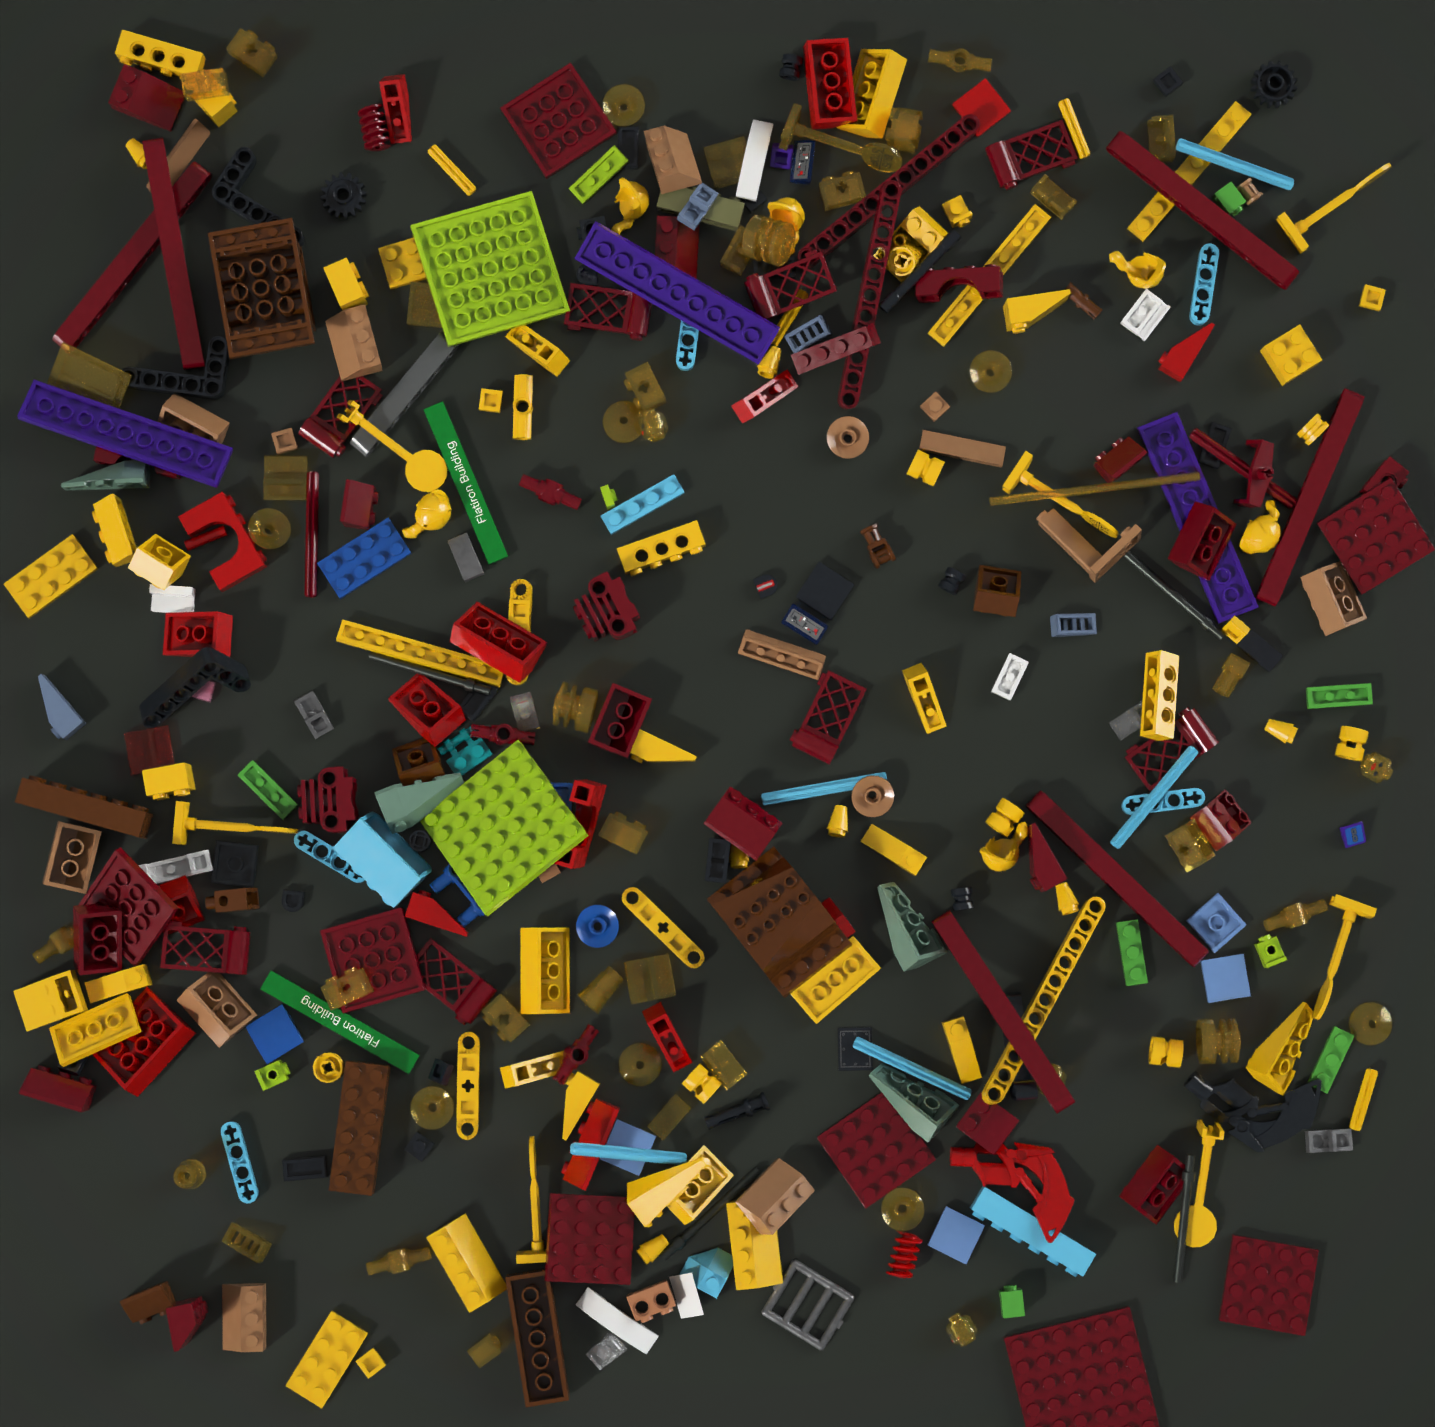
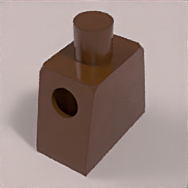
M258 888L214 891V896H209L205 899L206 908L208 910L215 909L216 913L260 909Z

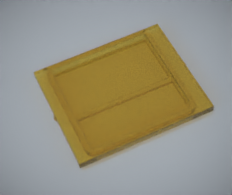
M63 342L47 384L120 408L132 375Z

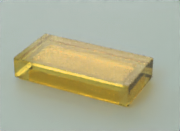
M675 1094L647 1127L660 1139L664 1140L689 1112L691 1107Z

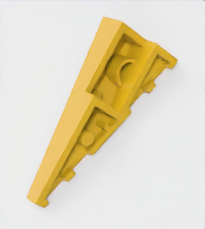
M701 1157L627 1183V1204L644 1227H651L652 1220L655 1217H661L663 1214L662 1210L666 1206H671L689 1188L688 1183L692 1179H697L699 1172L704 1167L708 1168L710 1166V1158Z

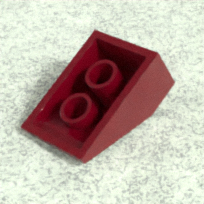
M124 64L108 103L116 111L171 132L187 93L144 71Z
M1036 823L1028 825L1029 864L1032 876L1030 882L1035 890L1045 892L1065 881L1067 877Z

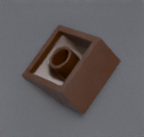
M979 565L973 611L1015 617L1020 599L1021 571Z
M424 738L392 749L398 776L403 786L413 785L416 780L429 782L437 776L445 775L437 748Z
M167 1280L127 1296L120 1301V1304L132 1323L139 1321L140 1324L152 1320L151 1316L157 1313L160 1316L166 1315V1308L176 1301Z

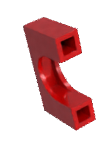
M223 491L178 516L190 537H194L204 530L219 524L230 526L235 530L239 541L237 552L229 561L209 571L221 592L230 589L267 568L264 563L267 561L266 556L261 549L259 551L256 549L254 543L257 541L251 531L247 533L243 526L247 524L241 513L237 514L233 507L236 504L231 495L226 496Z
M588 779L574 781L569 801L576 803L575 817L589 836L554 864L570 869L585 866L607 785Z

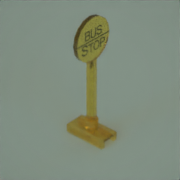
M793 104L781 134L780 149L787 151L794 135L804 136L860 154L867 165L881 172H895L902 166V156L889 145L876 142L862 147L807 128L806 125L799 123L802 106Z

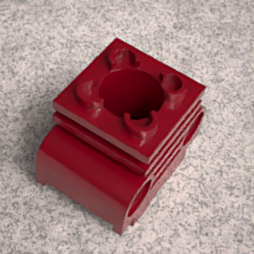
M608 571L594 577L588 584L592 600L589 601L586 594L582 595L584 604L581 605L578 598L574 600L576 605L573 606V609L579 620L583 618L585 625L582 627L588 639L593 637L595 642L598 641L597 632H600L602 638L606 637L603 630L605 628L608 629L610 635L616 640H622L637 633L634 622L640 619L639 613L635 605L628 599L625 586L620 577L612 580ZM599 585L604 586L605 590L603 593L597 594L594 592L595 587ZM617 623L624 624V629L620 632L613 630L614 625Z
M342 766L324 768L318 774V781L315 779H309V781L301 780V785L297 786L298 797L302 798V806L298 808L299 819H302L305 824H321L324 830L331 833H347L351 828V822L359 820V810L356 806L357 779L348 777V769H344ZM334 774L335 781L329 785L327 778L329 775ZM332 817H336L337 824L331 828L329 821Z

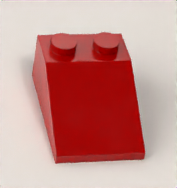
M219 611L166 613L163 655L193 657L202 648L211 647L230 657L233 615Z
M416 674L388 698L415 730L434 747L466 721L461 706L424 675Z

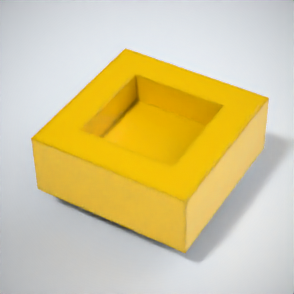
M1365 284L1359 306L1380 311L1386 290Z
M481 388L479 410L500 413L503 391Z
M1234 615L1221 630L1238 644L1247 635L1250 628Z
M374 1347L355 1361L368 1379L387 1365Z

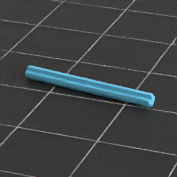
M1180 138L1176 143L1177 151L1280 188L1291 190L1294 185V179L1185 139Z
M1188 746L1110 841L1111 845L1116 849L1122 847L1197 756V749L1193 746Z
M885 772L766 792L761 794L763 805L766 806L851 791L855 784L866 776L875 775L886 780L887 776Z
M856 1037L853 1043V1048L964 1100H968L971 1096L972 1090L865 1039Z
M574 1142L570 1145V1153L572 1155L674 1165L687 1162V1155L682 1152Z

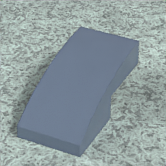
M704 183L699 184L690 196L687 204L678 214L677 220L695 230L719 193Z

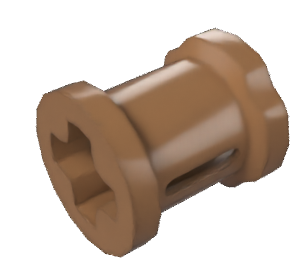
M1248 178L1237 187V190L1246 199L1248 206L1263 195L1253 185L1251 178Z

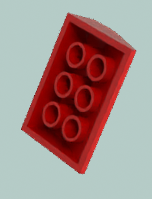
M146 987L132 1002L141 1033L92 1054L124 1090L136 1097L146 1089L196 1034L149 987Z

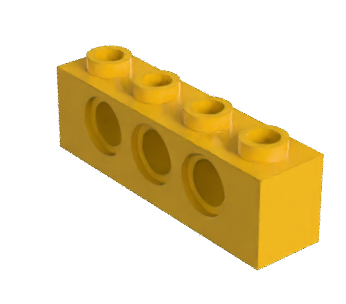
M122 30L115 51V55L123 64L131 66L134 63L140 65L139 67L146 71L158 70L160 74L167 77L175 75L187 83L203 70L206 60L201 52L126 30ZM138 49H145L141 56L135 55ZM157 55H165L161 62L155 61ZM184 60L185 64L182 67H175L177 61Z
M696 520L619 547L617 552L625 574L630 573L631 576L642 573V569L650 566L651 569L662 566L663 561L670 559L671 562L682 559L683 554L689 552L691 555L703 551L702 548L706 547ZM680 537L688 540V544L684 548L676 545V541ZM660 544L668 547V551L664 555L656 552V548ZM638 552H646L648 554L647 560L644 562L638 561L636 559Z
M1162 650L1146 653L1140 736L1156 741L1174 739L1179 655Z

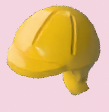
M623 177L619 179L620 190L615 197L617 200L614 202L618 203L620 201L619 209L624 216V220L616 223L611 228L612 231L619 235L621 231L630 229L635 219L641 217L649 206V195L645 187L637 182L628 181Z
M785 197L768 203L772 226L776 223L781 231L789 235L783 249L787 256H791L795 253V246L799 241V229L804 223L805 213L797 200Z
M1119 251L1109 254L1110 262L1115 263L1119 270L1125 271L1131 283L1138 288L1148 289L1155 287L1164 276L1166 263L1158 256L1144 252L1143 256H1136L1127 262Z
M437 489L423 496L416 504V523L402 530L403 536L408 539H414L424 530H439L446 525L450 519L452 509L445 492Z
M1267 500L1265 503V507L1269 512L1268 515L1258 516L1254 521L1249 520L1250 522L1247 523L1246 530L1239 543L1240 549L1247 554L1268 552L1279 542L1281 533L1277 521L1280 512L1276 509L1275 500Z
M1026 822L1017 824L1012 839H999L995 841L993 836L984 847L980 848L979 852L982 855L983 861L990 869L998 872L1006 871L1017 863L1019 846L1027 837L1029 831Z

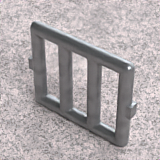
M794 1259L783 1274V1284L773 1286L774 1291L763 1307L762 1315L818 1350H824L836 1329H840L843 1324L842 1319L854 1301V1295ZM798 1270L806 1275L807 1278L785 1315L781 1317L773 1312L772 1309L793 1274ZM814 1281L824 1286L825 1290L803 1327L799 1328L790 1321ZM834 1292L844 1300L819 1340L809 1334Z

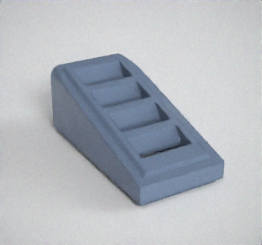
M819 315L784 337L792 352L797 353L833 333L824 316ZM817 323L820 324L824 331L823 333L819 332L816 326ZM810 327L813 329L816 337L814 338L808 330V328ZM804 331L809 341L805 342L800 332ZM795 335L801 343V346L799 347L793 339V336Z
M1096 613L1054 614L1050 617L1052 637L1097 634ZM1088 618V630H1085L1084 619ZM1076 619H1079V630H1077ZM1067 620H1070V628H1071V630H1068V621H1067Z

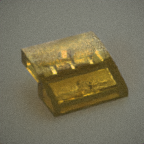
M265 455L264 500H306L308 456Z
M669 954L624 962L631 1004L676 996Z

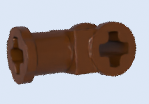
M877 523L860 531L868 543L869 556L876 569L890 560H896L886 539L881 538L877 529Z

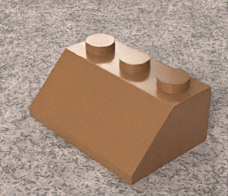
M667 126L644 131L647 149L661 194L702 184L687 133Z
M365 305L345 309L325 321L341 381L382 371L381 361Z
M176 393L162 405L158 419L159 423L220 444L223 443L230 424L228 421Z
M1340 561L1300 577L1303 588L1311 601V607L1318 617L1319 625L1324 631L1325 636L1367 619L1349 575Z
M58 821L43 884L86 894L102 831Z
M217 972L206 973L189 986L177 999L179 1004L219 1048L257 1016L254 1010L227 980Z
M777 1158L735 1203L760 1234L773 1235L815 1190L803 1174L780 1158Z
M266 1283L222 1284L223 1350L263 1352L266 1349Z

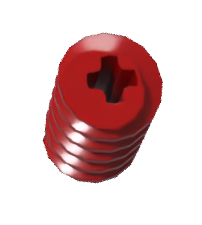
M897 1231L902 1235V1237L895 1238V1241L900 1243V1245L892 1247L897 1251V1254H890V1257L895 1262L888 1263V1266L893 1268V1271H886V1274L904 1279L911 1278L913 1273L909 1269H915L916 1267L911 1261L918 1260V1257L913 1253L920 1252V1248L915 1244H922V1240L916 1235Z

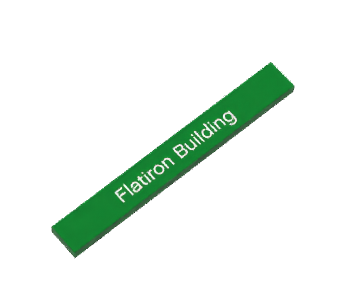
M442 401L423 409L488 564L491 565L507 558L506 549L444 402Z
M272 970L260 988L262 991L410 1074L420 1056L351 1015L342 1013V1010Z

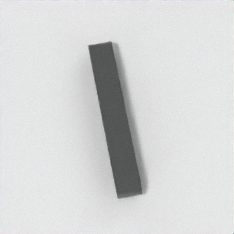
M444 332L439 333L367 421L387 435L453 356L459 344L448 347ZM361 427L351 439L350 444L365 457H368L381 441Z

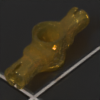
M963 48L956 49L955 51L949 50V52L930 49L928 62L945 64L946 67L952 68L955 72L971 71V69L990 72L992 58L974 56V54L969 53ZM963 57L966 62L958 64L955 62V58Z
M1324 899L1310 904H1301L1299 902L1283 908L1284 911H1281L1280 914L1263 920V924L1267 932L1284 926L1286 928L1290 927V929L1308 923L1312 916L1328 911V906Z
M63 926L49 936L48 943L32 954L39 964L54 954L60 953L62 955L74 947L73 926Z
M429 1247L412 1251L410 1249L406 1250V1248L390 1251L384 1258L366 1263L368 1275L388 1271V1273L392 1272V1274L408 1271L413 1264L432 1259Z

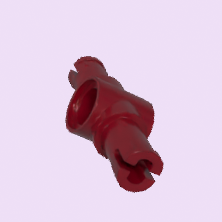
M523 474L519 486L535 492L539 500L555 506L561 503L578 510L582 500L566 492L563 489V485L550 479L540 481Z
M471 724L470 730L474 731L470 732V737L489 739V741L495 742L498 745L513 744L517 740L521 741L522 744L534 745L535 739H531L535 737V732L517 730V728L511 727L508 724H491V726ZM503 729L507 732L508 737L506 740L499 738L498 730Z
M587 1024L579 1039H576L572 1045L565 1048L563 1052L564 1058L562 1059L563 1063L552 1077L559 1084L564 1085L572 1071L587 1061L589 1046L599 1033L592 1025ZM575 1049L579 1052L577 1060L573 1058V1051Z

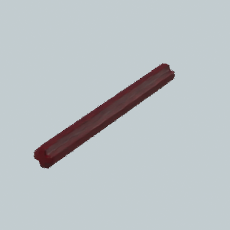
M1195 428L1190 433V439L1248 479L1250 465L1198 428ZM1270 480L1266 493L1287 508H1292L1296 504L1297 499Z
M314 471L307 473L304 595L309 598L317 596L319 473Z

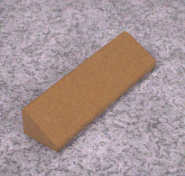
M196 118L167 156L172 186L210 135V131ZM148 182L146 187L151 192L150 183Z
M926 430L922 432L919 450L923 452L1001 468L1006 449L1005 446Z
M747 629L738 654L819 680L826 656Z

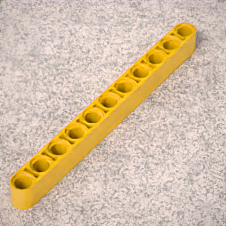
M1092 897L1082 905L1021 1018L1034 1039L1038 1036L1105 911V902L1100 897ZM1091 902L1098 905L1097 913L1090 910L1089 905ZM1081 920L1087 922V931H1083L1080 928ZM1071 939H1075L1078 942L1077 950L1070 947L1069 942ZM1061 957L1067 959L1069 964L1067 968L1060 966L1059 961ZM1051 976L1058 979L1057 987H1053L1050 984L1049 979ZM1040 995H1045L1048 998L1047 1006L1040 1003ZM1031 1013L1036 1014L1038 1017L1036 1025L1032 1024L1029 1020ZM1008 1042L982 1091V1099L987 1104H997L1004 1099L1023 1063L1019 1056L1017 1062H1012L1009 1059L1010 1051H1015L1010 1042ZM1000 1070H1005L1008 1073L1006 1081H1002L999 1078ZM991 1088L995 1089L998 1093L996 1100L990 1099L988 1095Z

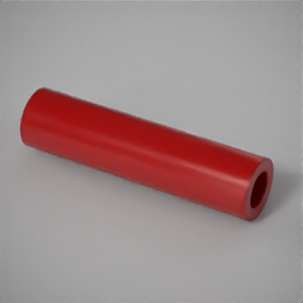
M223 525L184 541V544L189 551L228 534Z

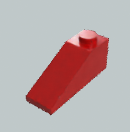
M405 74L384 76L379 81L390 143L411 142L409 94Z
M1208 324L1172 347L1168 353L1164 351L1158 361L1161 363L1158 370L1181 382L1215 324Z
M786 369L731 405V407L743 424L798 388V385L788 369Z
M419 890L418 893H412L405 917L468 937L469 932L436 899L430 898L431 893Z
M659 1002L642 1011L673 1073L691 1064L692 1060L662 1003Z

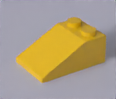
M1070 289L1007 298L1003 306L1007 332L1012 331L1013 334L1025 332V329H1028L1064 304L1071 294Z
M705 1145L687 1162L705 1157L710 1158V1166L708 1168L704 1167L699 1172V1177L692 1179L688 1183L689 1188L671 1206H667L684 1225L693 1221L734 1176Z

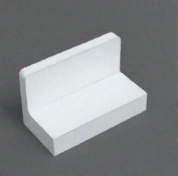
M150 584L149 593L152 594V612H194L196 589L193 587L169 586L162 590Z

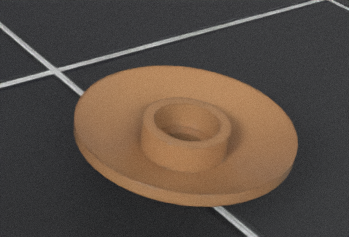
M851 416L841 417L830 425L827 432V443L835 455L845 459L855 458L861 455L867 448L869 432L861 420ZM849 435L852 440L845 442L844 436Z
M871 775L860 779L855 784L851 799L853 806L860 814L867 817H878L885 814L891 808L894 801V791L886 779ZM870 791L876 792L874 797L868 796Z

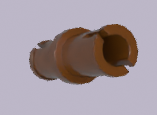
M1072 282L1064 289H1070L1071 294L1069 298L1076 303L1075 306L1078 309L1080 307L1093 320L1103 310L1088 298L1089 295L1087 293H1082Z

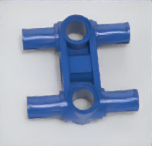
M450 864L444 868L443 874L429 884L435 893L438 894L449 884L456 883L469 899L471 906L457 917V920L463 927L472 922L476 917L485 915L458 875L453 873Z

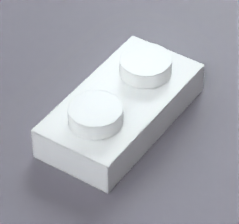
M1009 653L991 692L1011 701L1029 662Z

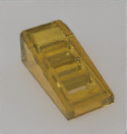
M231 1222L222 1239L223 1243L256 1263L263 1262L272 1243L234 1222ZM238 1231L239 1234L235 1241H231L235 1232ZM243 1236H246L242 1246H240L239 1244ZM251 1240H253L254 1242H253V1244H252L250 1250H248L247 1248H248V1246H249Z

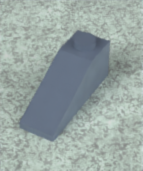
M40 674L38 679L48 721L53 727L50 730L58 739L62 737L68 740L87 723L46 675Z

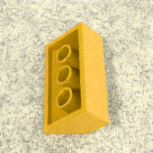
M861 49L853 74L857 121L836 128L866 138L882 139L907 59L891 49Z
M520 928L521 1014L570 1013V928Z
M736 1200L726 1203L736 1290L783 1284L777 1231L773 1235L760 1234L735 1203Z
M466 1213L426 1237L469 1313L507 1290L503 1277Z

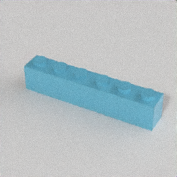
M982 1186L970 1206L974 1211L972 1215L982 1221L985 1218L992 1221L991 1226L1000 1232L1005 1229L1011 1233L1010 1238L1018 1243H1021L1022 1240L1030 1244L1028 1249L1038 1255L1040 1252L1048 1255V1261L1056 1266L1059 1263L1066 1266L1065 1271L1075 1277L1078 1274L1084 1276L1096 1256L1093 1251L1059 1232L1053 1243H1048L1035 1216L986 1187ZM1056 1229L1049 1231V1235L1052 1236Z

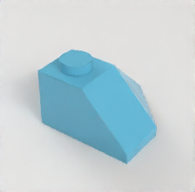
M720 1248L691 1255L688 1257L679 1275L692 1273L696 1288L717 1299L733 1268L732 1255Z

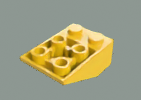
M919 206L913 209L893 232L890 251L899 245H911L919 253L920 264L939 245L948 232ZM878 249L873 256L876 259H882V250ZM901 257L900 261L901 263L905 264L907 259ZM886 266V269L890 273H892L901 283L911 274L909 273L906 276H898L895 275L893 271H890L889 267Z
M75 970L65 971L13 991L27 1032L88 1011Z

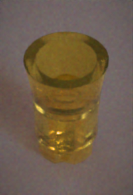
M608 966L604 972L601 971L590 984L576 995L592 1011L599 1014L605 1003L619 988L618 985L624 979Z
M187 1159L181 1162L173 1175L174 1182L180 1188H198L206 1178L205 1167L198 1160ZM187 1172L190 1174L189 1179L185 1178V1173Z

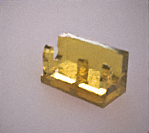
M1173 115L1151 117L1152 119L1147 121L1149 152L1161 162L1173 161L1176 157Z
M1046 174L1033 186L1030 192L1061 220L1077 203V200L1070 197L1050 180Z
M739 225L720 261V266L741 277L760 241L758 235Z
M722 1041L716 1043L700 1056L713 1075L722 1083L725 1090L730 1089L747 1075L746 1071Z

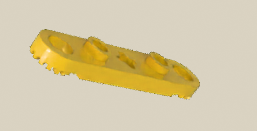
M517 579L513 581L510 587L508 620L531 632L533 588L527 580ZM525 584L527 588L525 594L518 595L516 592L517 586ZM507 675L506 678L511 684L522 685L526 682L528 676L521 683Z
M629 887L623 892V904L682 962L690 968H698L703 964L705 959L703 951L646 895L635 887ZM633 891L638 894L639 900L637 903L630 904L627 902L626 896L629 892ZM667 922L669 924L667 926L669 931L667 933H659L658 923L664 924ZM692 951H696L700 955V960L696 964H691L687 958L688 954Z
M465 1032L458 1039L457 1134L464 1140L473 1139L479 1130L480 1040L473 1032ZM467 1036L475 1040V1045L471 1049L463 1046V1040ZM466 1080H470V1083L474 1084V1088H471L470 1092H466V1088H462V1084L466 1083ZM464 1123L472 1124L474 1130L471 1135L463 1134L461 1128Z

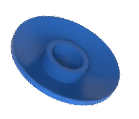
M592 905L585 908L578 916L576 922V931L581 941L594 948L609 945L616 938L619 930L617 916L610 908L603 905ZM596 922L602 924V928L598 931L594 929Z

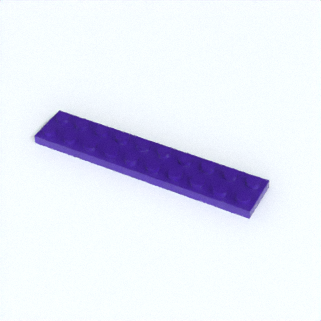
M596 221L574 258L757 364L762 360L780 329L774 323Z
M33 380L17 415L18 420L215 488L218 487L233 453L232 447L37 380Z
M1175 412L1138 427V433L1179 531L1182 529L1194 502L1210 505L1218 509L1178 413ZM1229 539L1210 581L1199 577L1218 624L1231 619L1234 615L1239 616L1259 607L1233 544Z

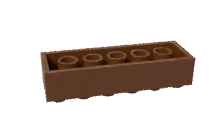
M29 775L28 779H21L15 803L139 838H147L154 815L148 813L149 808L134 804L130 808L127 807L128 802L113 798L111 802H108V797L92 792L90 796H87V791L74 787L66 790L67 785L50 781L48 785L45 784L46 779Z
M352 1060L345 1061L329 1191L372 1196L375 1192L391 1065Z
M545 1268L508 1274L505 1279L525 1406L532 1407L569 1401L570 1394L552 1282L545 1281Z

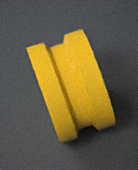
M899 245L890 251L887 266L895 275L906 276L919 265V253L911 245ZM901 257H903L904 259H905V258L907 259V261L905 262V264L901 263V261H900V258H901Z
M1317 413L1297 435L1300 438L1303 437L1305 443L1309 446L1325 431L1329 424L1326 421L1323 422L1321 416Z
M332 1052L321 1054L313 1063L315 1077L325 1083L340 1079L345 1069L342 1058ZM328 1063L331 1064L333 1069L330 1072L325 1070V1065Z

